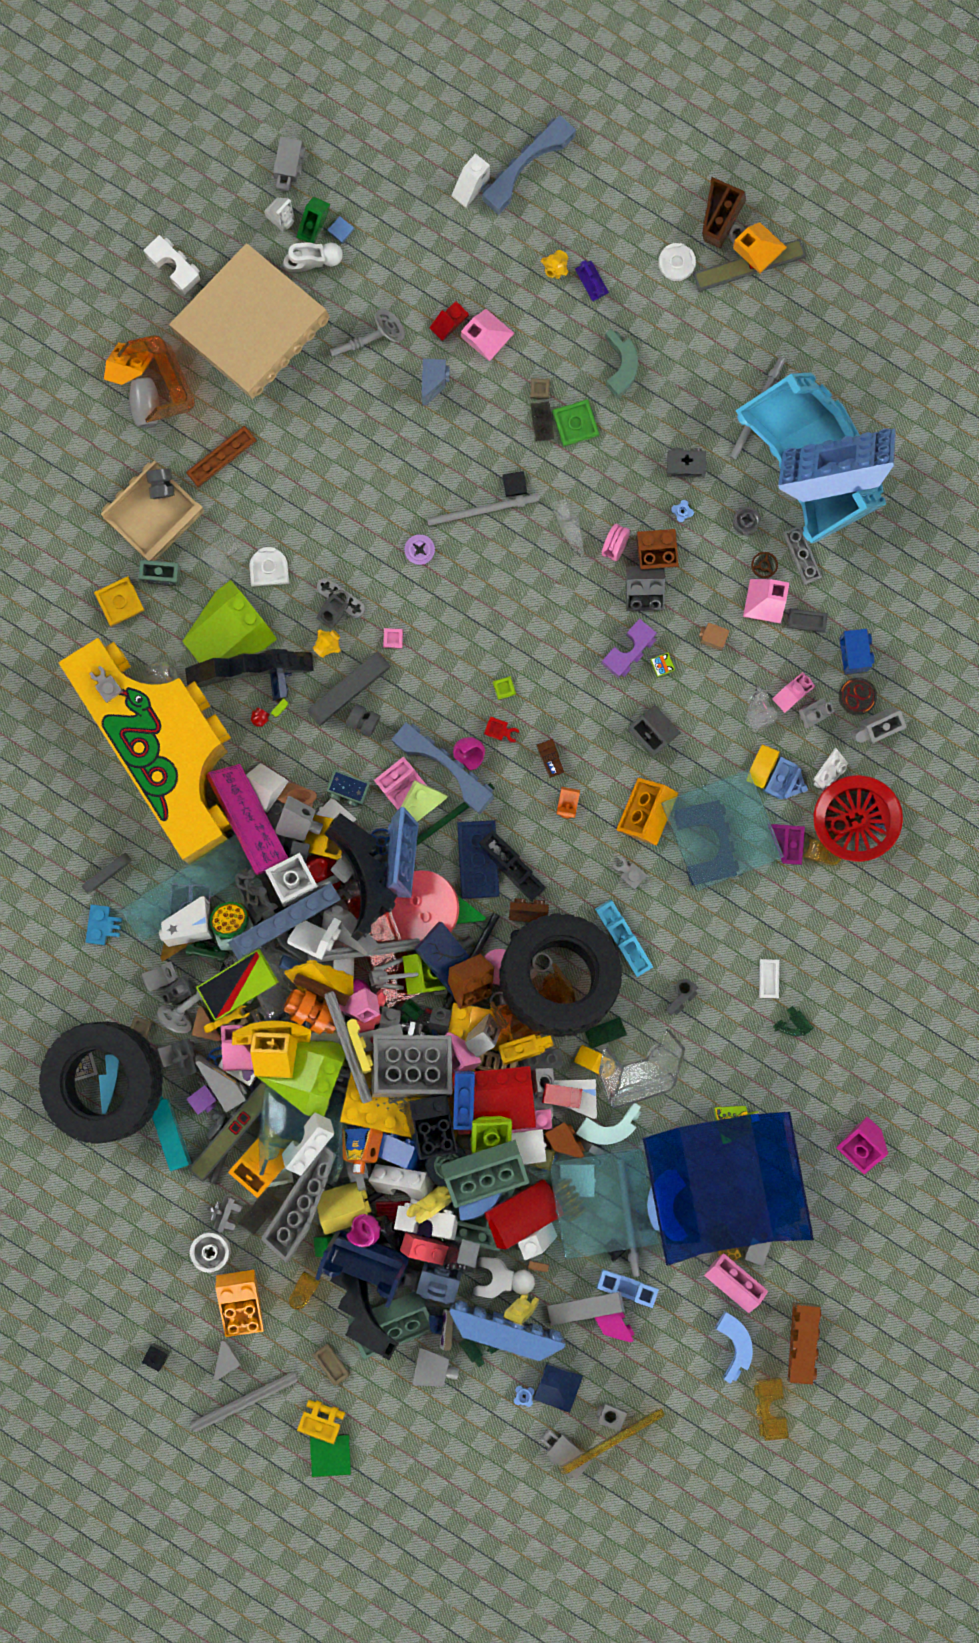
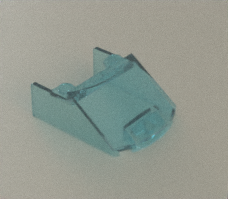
M268 1085L264 1088L258 1143L259 1175H264L268 1160L275 1159L278 1156L279 1148L286 1149L292 1141L301 1143L305 1134L304 1125L311 1118L304 1115ZM333 1090L325 1117L331 1120L334 1135L326 1146L336 1154L333 1163V1182H337L343 1167L342 1123L339 1122L342 1112V1092L338 1090L337 1093Z

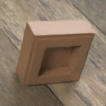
M529 1260V1269L548 1272L549 1264Z

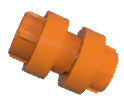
M293 989L283 1008L286 1013L291 1015L290 1020L299 1025H302L304 1021L309 1022V1029L319 1035L323 1031L333 1034L336 1027L326 999L324 998L322 1002L316 1000L317 994L306 989L303 992Z

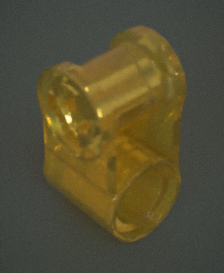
M809 839L810 844L807 852L803 855L804 858L830 867L839 864L841 858L838 857L836 862H830L827 855L831 852L820 841Z
M303 1271L290 1295V1306L295 1310L304 1308L321 1280H315L314 1276ZM300 1295L302 1297L301 1301L303 1302V1304H298L296 1306V1301L293 1299L294 1297L297 1298Z

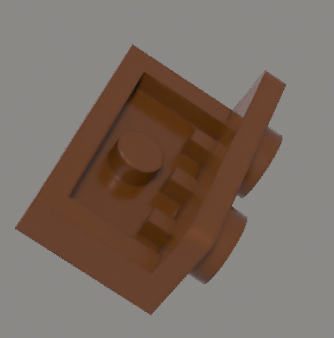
M514 898V901H510L509 920L525 922L537 920L538 917L548 915L549 904H545V900H534V903L526 902V899Z

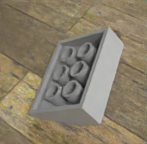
M373 1035L371 1097H437L443 1095L450 1097L452 1095L451 1035Z

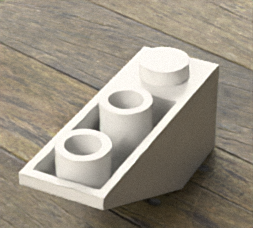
M276 198L264 211L266 218L281 231L285 228H290L294 223L295 217L289 198Z

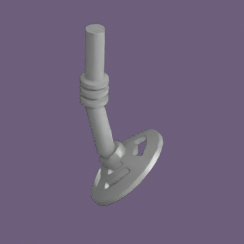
M379 309L375 313V321L379 330L362 338L357 337L353 341L349 340L348 343L329 349L331 356L349 350L354 351L355 348H363V345L382 336L387 337L393 342H400L405 336L404 328L393 313L386 309Z
M197 990L196 994L179 1007L171 1005L161 1006L157 1011V1017L169 1030L177 1033H188L193 1028V1022L185 1011L203 999ZM164 1013L168 1014L170 1021L166 1019Z

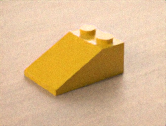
M453 1003L448 1032L466 1041L468 1033L490 1014L501 1027L496 1045L490 1050L499 1051L498 1046L508 1042L512 1014L474 1006H468L460 1010L457 1003Z

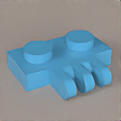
M91 905L85 943L106 945L107 936L120 937V933L113 932V929L121 930V926L114 925V921L122 922V918L110 917L111 907Z

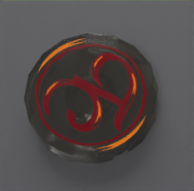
M861 677L852 678L841 686L838 694L839 703L851 715H864L875 706L877 692L870 681Z

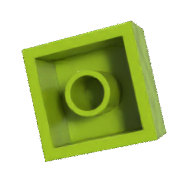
M419 954L403 956L405 973H418V976L405 978L408 995L447 990Z

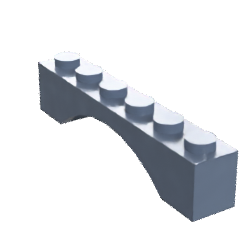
M561 115L556 119L552 118L544 132L540 131L534 137L535 141L531 145L527 144L522 149V154L509 162L508 168L505 171L498 173L495 177L496 181L492 185L488 184L483 189L482 201L499 215L511 203L513 188L522 170L532 160L542 154L563 150L576 136V129Z
M405 723L391 739L392 742L407 755L428 757L445 766L459 782L465 803L481 815L495 798L492 794L493 789L487 784L482 786L478 782L479 778L471 771L469 773L464 771V765L458 760L453 762L448 757L450 754L442 747L440 749L435 747V742L429 736L424 738L417 726L413 723L411 725Z
M329 883L233 938L229 942V946L239 961L291 928L336 905L341 898L333 885Z

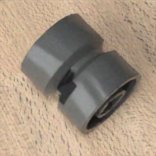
M170 468L146 472L147 482L151 484L149 488L150 499H161L175 495L174 487L170 484L172 480Z
M356 703L347 719L346 726L354 730L360 729V733L371 737L381 715L373 711L367 712L365 707Z

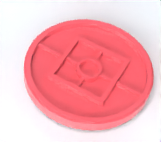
M419 870L414 871L411 898L396 897L394 901L396 905L390 913L386 912L384 914L386 924L395 938L398 940L418 938L421 942L438 922H443L450 932L453 931L459 916V901L456 891L448 880L437 873Z

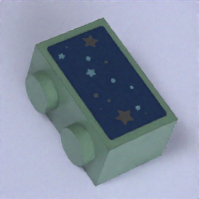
M140 560L138 579L141 583L179 586L181 567L179 563Z
M334 769L326 792L330 794L329 797L340 801V798L348 800L347 804L358 807V805H364L371 783Z

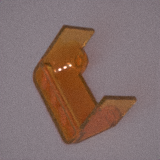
M157 335L128 341L117 354L118 357L149 350L153 353L169 390L168 398L170 404L156 407L145 419L146 422L189 412L195 406V399L172 346Z
M553 963L554 973L548 974L544 978L543 988L538 992L544 998L555 1003L569 1004L576 1002L572 985L557 964ZM493 1002L490 1003L493 1016L508 1042L533 1034L535 1036L540 1035V1032L531 1030L526 1024L523 1025L509 1010L508 1004H501L496 1007Z

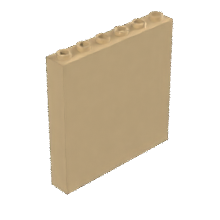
M246 243L169 325L174 333L253 399L255 396L260 395L264 387L275 379L277 373L289 364L290 359L302 350L304 344L312 340L315 333L327 324L330 316L323 306Z

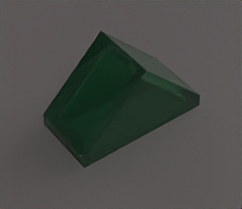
M620 1017L585 1031L591 1049L627 1035Z

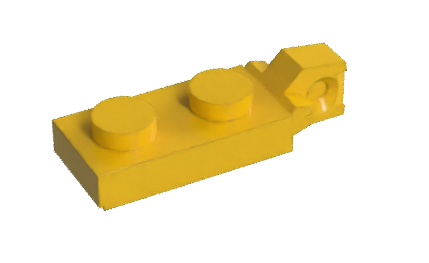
M533 1034L499 1045L498 1049L505 1066L540 1055L545 1052V1049L554 1046L551 1035L541 1038L540 1035L535 1036Z

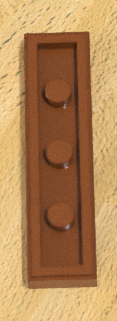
M244 425L190 468L186 474L199 488L257 442V440Z

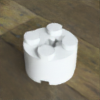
M218 1232L203 1233L193 1241L190 1247V1257L193 1264L203 1272H214L221 1269L227 1264L231 1255L230 1242ZM212 1247L215 1254L209 1257L206 1249Z

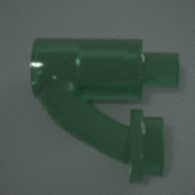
M793 1005L787 1011L791 1015L789 1019L796 1026V1029L784 1026L786 1022H783L782 1019L773 1025L775 1032L779 1030L782 1033L795 1037L805 1036L814 1029L800 1010L797 1011Z
M466 1338L459 1342L472 1363L475 1362L478 1367L484 1365L485 1362L481 1358L483 1354L476 1344L487 1346L488 1349L486 1350L490 1354L499 1350L498 1348Z

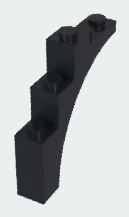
M270 649L259 654L242 653L231 658H212L185 668L187 686L195 681L198 687L250 676L296 672L309 673L314 671L311 652L287 651V649Z
M339 813L332 820L324 834L344 853L353 868L358 882L360 912L357 925L351 935L353 939L358 941L361 937L366 938L370 933L372 922L375 923L380 916L393 910L396 905L394 901L398 895L381 884L386 877L384 872L388 867L371 856L376 849L374 845L377 839Z
M341 1272L339 1276L332 1277L330 1282L347 1291L341 1298L338 1309L354 1317L345 1336L390 1360L399 1342L390 1337L375 1318L369 1301L368 1282Z

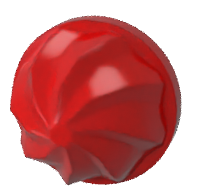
M257 707L255 711L251 712V722L254 726L262 727L269 721L270 714Z

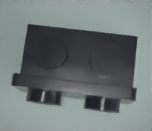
M387 1215L376 1217L375 1219L380 1226V1236L375 1243L401 1253L400 1248L403 1238L394 1229V1223L390 1221Z

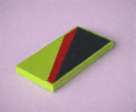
M257 949L196 988L214 1020L217 1021L278 984L279 981L262 951Z

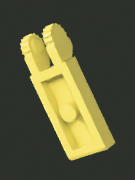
M352 1018L348 1020L346 1025L362 1071L366 1074L371 1072L370 1067L373 1066L370 1055H365L363 1049L366 1048L363 1036H358L360 1027L357 1024V1020Z
M438 1186L416 1204H412L407 1210V1216L410 1218L416 1216L415 1221L419 1224L433 1217L452 1202L448 1188L446 1186Z
M529 1294L521 1295L520 1299L518 1298L505 1311L503 1317L522 1325L533 1314L539 1299L535 1297L530 1303L527 1301Z

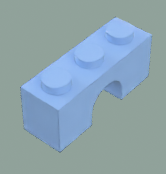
M603 1268L596 1285L597 1289L608 1293L621 1292L622 1297L653 1308L659 1291L657 1287Z

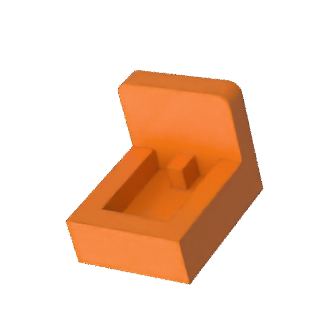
M561 787L557 815L566 819L575 818L580 790Z

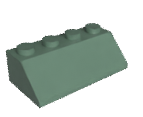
M516 1140L440 1164L454 1208L529 1184Z
M417 1291L393 1300L389 1308L385 1307V1303L372 1309L379 1325L390 1337L399 1342L398 1345L431 1332L429 1326L430 1312L424 1298L417 1294ZM354 1317L347 1319L349 1325L353 1322ZM356 1342L363 1359L377 1354Z

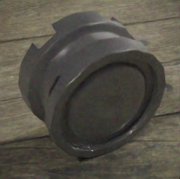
M745 506L740 508L733 518L734 529L741 535L753 534L760 524V515L752 507Z

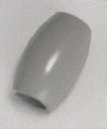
M150 378L133 380L130 386V411L136 426L139 428L154 427L159 422V394L153 379Z

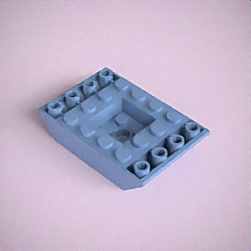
M885 428L879 432H866L856 437L847 436L841 440H827L822 444H808L798 449L789 448L783 451L778 487L801 502L879 487L894 466L896 430Z
M456 1300V1303H451L450 1314L463 1338L537 1361H541L565 1347L564 1337L557 1330L549 1329L548 1332L542 1330V1326L531 1323L530 1326L514 1323L504 1318L502 1313L495 1311L493 1314L486 1313L485 1308L479 1306L470 1308L467 1307L468 1303Z

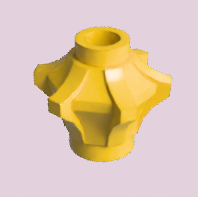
M557 250L554 254H550L549 257L541 259L545 266L544 272L548 277L559 279L561 275L567 276L568 255L564 251Z
M319 629L318 638L313 646V650L322 658L330 653H339L341 651L339 647L340 635L335 630L330 632Z

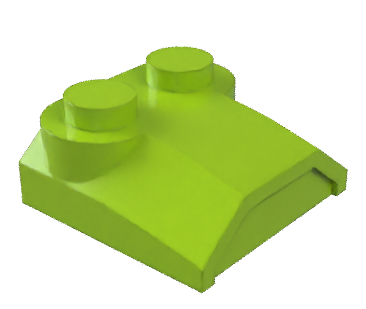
M502 1116L480 1117L473 1120L470 1139L471 1154L510 1142L512 1120Z

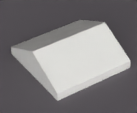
M261 763L246 774L261 806L268 813L289 781Z

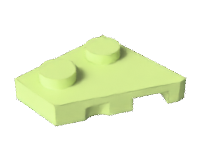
M414 780L401 807H405L418 822L447 799L448 796Z

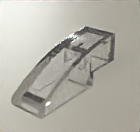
M567 500L552 502L554 517L561 534L571 549L580 558H583L584 549L578 517L570 518Z

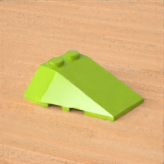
M230 580L213 594L182 642L200 663L212 658H231L242 653H259L274 643L277 638L242 592Z
M333 1041L297 1043L292 1078H258L299 1109L304 1115L311 1117L314 1113L325 1117L330 1104V1097L340 1070L346 1061V1056L342 1045Z

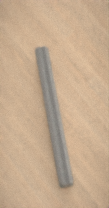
M420 939L378 943L379 948L367 956L412 951L420 943ZM351 947L334 948L330 952L326 951L322 960L307 954L308 960H316L318 962L366 956Z
M333 991L328 992L324 996L362 1103L370 1102L372 1097L336 995Z
M291 1372L191 1422L192 1431L197 1432L296 1383L298 1378L295 1372Z

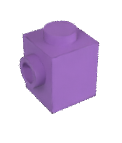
M204 1085L186 1099L198 1115L205 1110L207 1113L216 1107L215 1102L218 1101L212 1089L207 1085Z

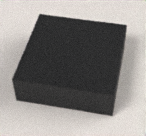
M524 471L502 474L506 497L527 494Z

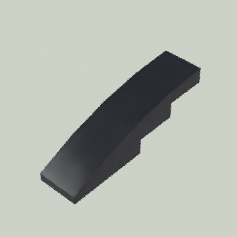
M493 830L479 842V845L493 862L531 902L546 889L533 875V871L519 859L520 856Z

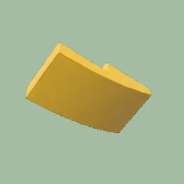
M762 744L751 766L746 782L760 788H765L780 751Z

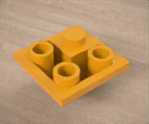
M760 222L745 229L734 240L733 249L760 274L787 248Z
M118 342L106 360L104 380L123 385L141 376L153 359L154 353Z

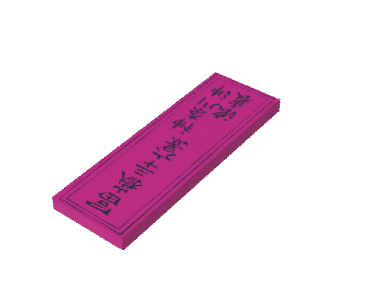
M241 764L208 772L206 777L255 874L265 873V870L288 859Z

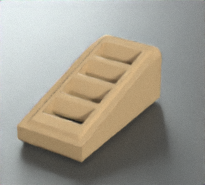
M487 1051L479 1056L481 1063L476 1067L477 1069H499L500 1053ZM493 1057H495L494 1065H493V1068H492V1067H491L492 1059H493ZM502 1062L501 1069L507 1068V1065L504 1066ZM518 1062L510 1064V1068L518 1066Z

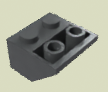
M640 566L626 567V611L664 610V568L640 570Z
M656 705L641 715L627 729L651 758H654L681 734Z

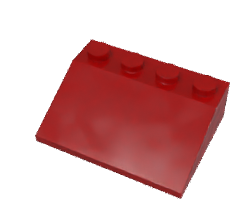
M530 1066L475 1071L473 1120L480 1117L502 1116L512 1120V1130L536 1128ZM452 1074L454 1088L455 1074ZM458 1130V1135L472 1134V1130Z

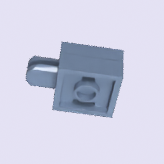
M425 1261L416 1293L420 1294L423 1298L440 1301L444 1304L454 1303L462 1270L451 1271L444 1269V1265Z

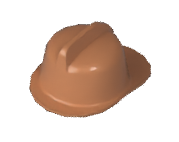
M287 783L277 800L285 804L288 796H291L312 808L317 794L315 791L300 785Z

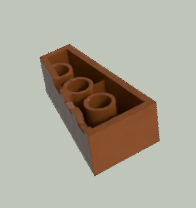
M793 1302L787 1378L789 1383L813 1385V1380L817 1379L815 1360H818L817 1340L820 1337L819 1321L821 1320V1307L817 1304Z

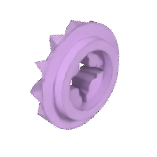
M414 535L405 544V556L416 565H425L432 560L435 554L434 544L425 535ZM424 545L423 551L426 555L419 553L414 556L416 553L415 546L420 548Z

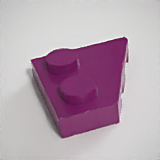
M768 824L782 863L802 865L805 826Z

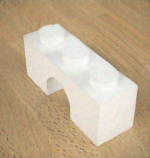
M159 235L143 250L144 254L158 269L165 263L175 264L176 270L170 276V279L185 295L201 280L198 274L200 271L194 264L189 265L185 261L187 258L181 251L176 252L172 248L174 245L168 238L163 239Z
M314 1113L304 1125L305 1134L301 1143L292 1141L282 1153L285 1169L300 1176L334 1135L331 1120L317 1113Z
M375 1164L369 1179L371 1185L379 1193L394 1195L396 1189L407 1193L410 1198L421 1200L432 1192L435 1185L427 1173Z
M412 1204L398 1205L394 1229L417 1234L419 1223L415 1221L416 1216L410 1218L406 1214ZM442 1210V1213L438 1212L433 1217L427 1219L433 1225L432 1236L455 1240L459 1217L454 1215V1211Z

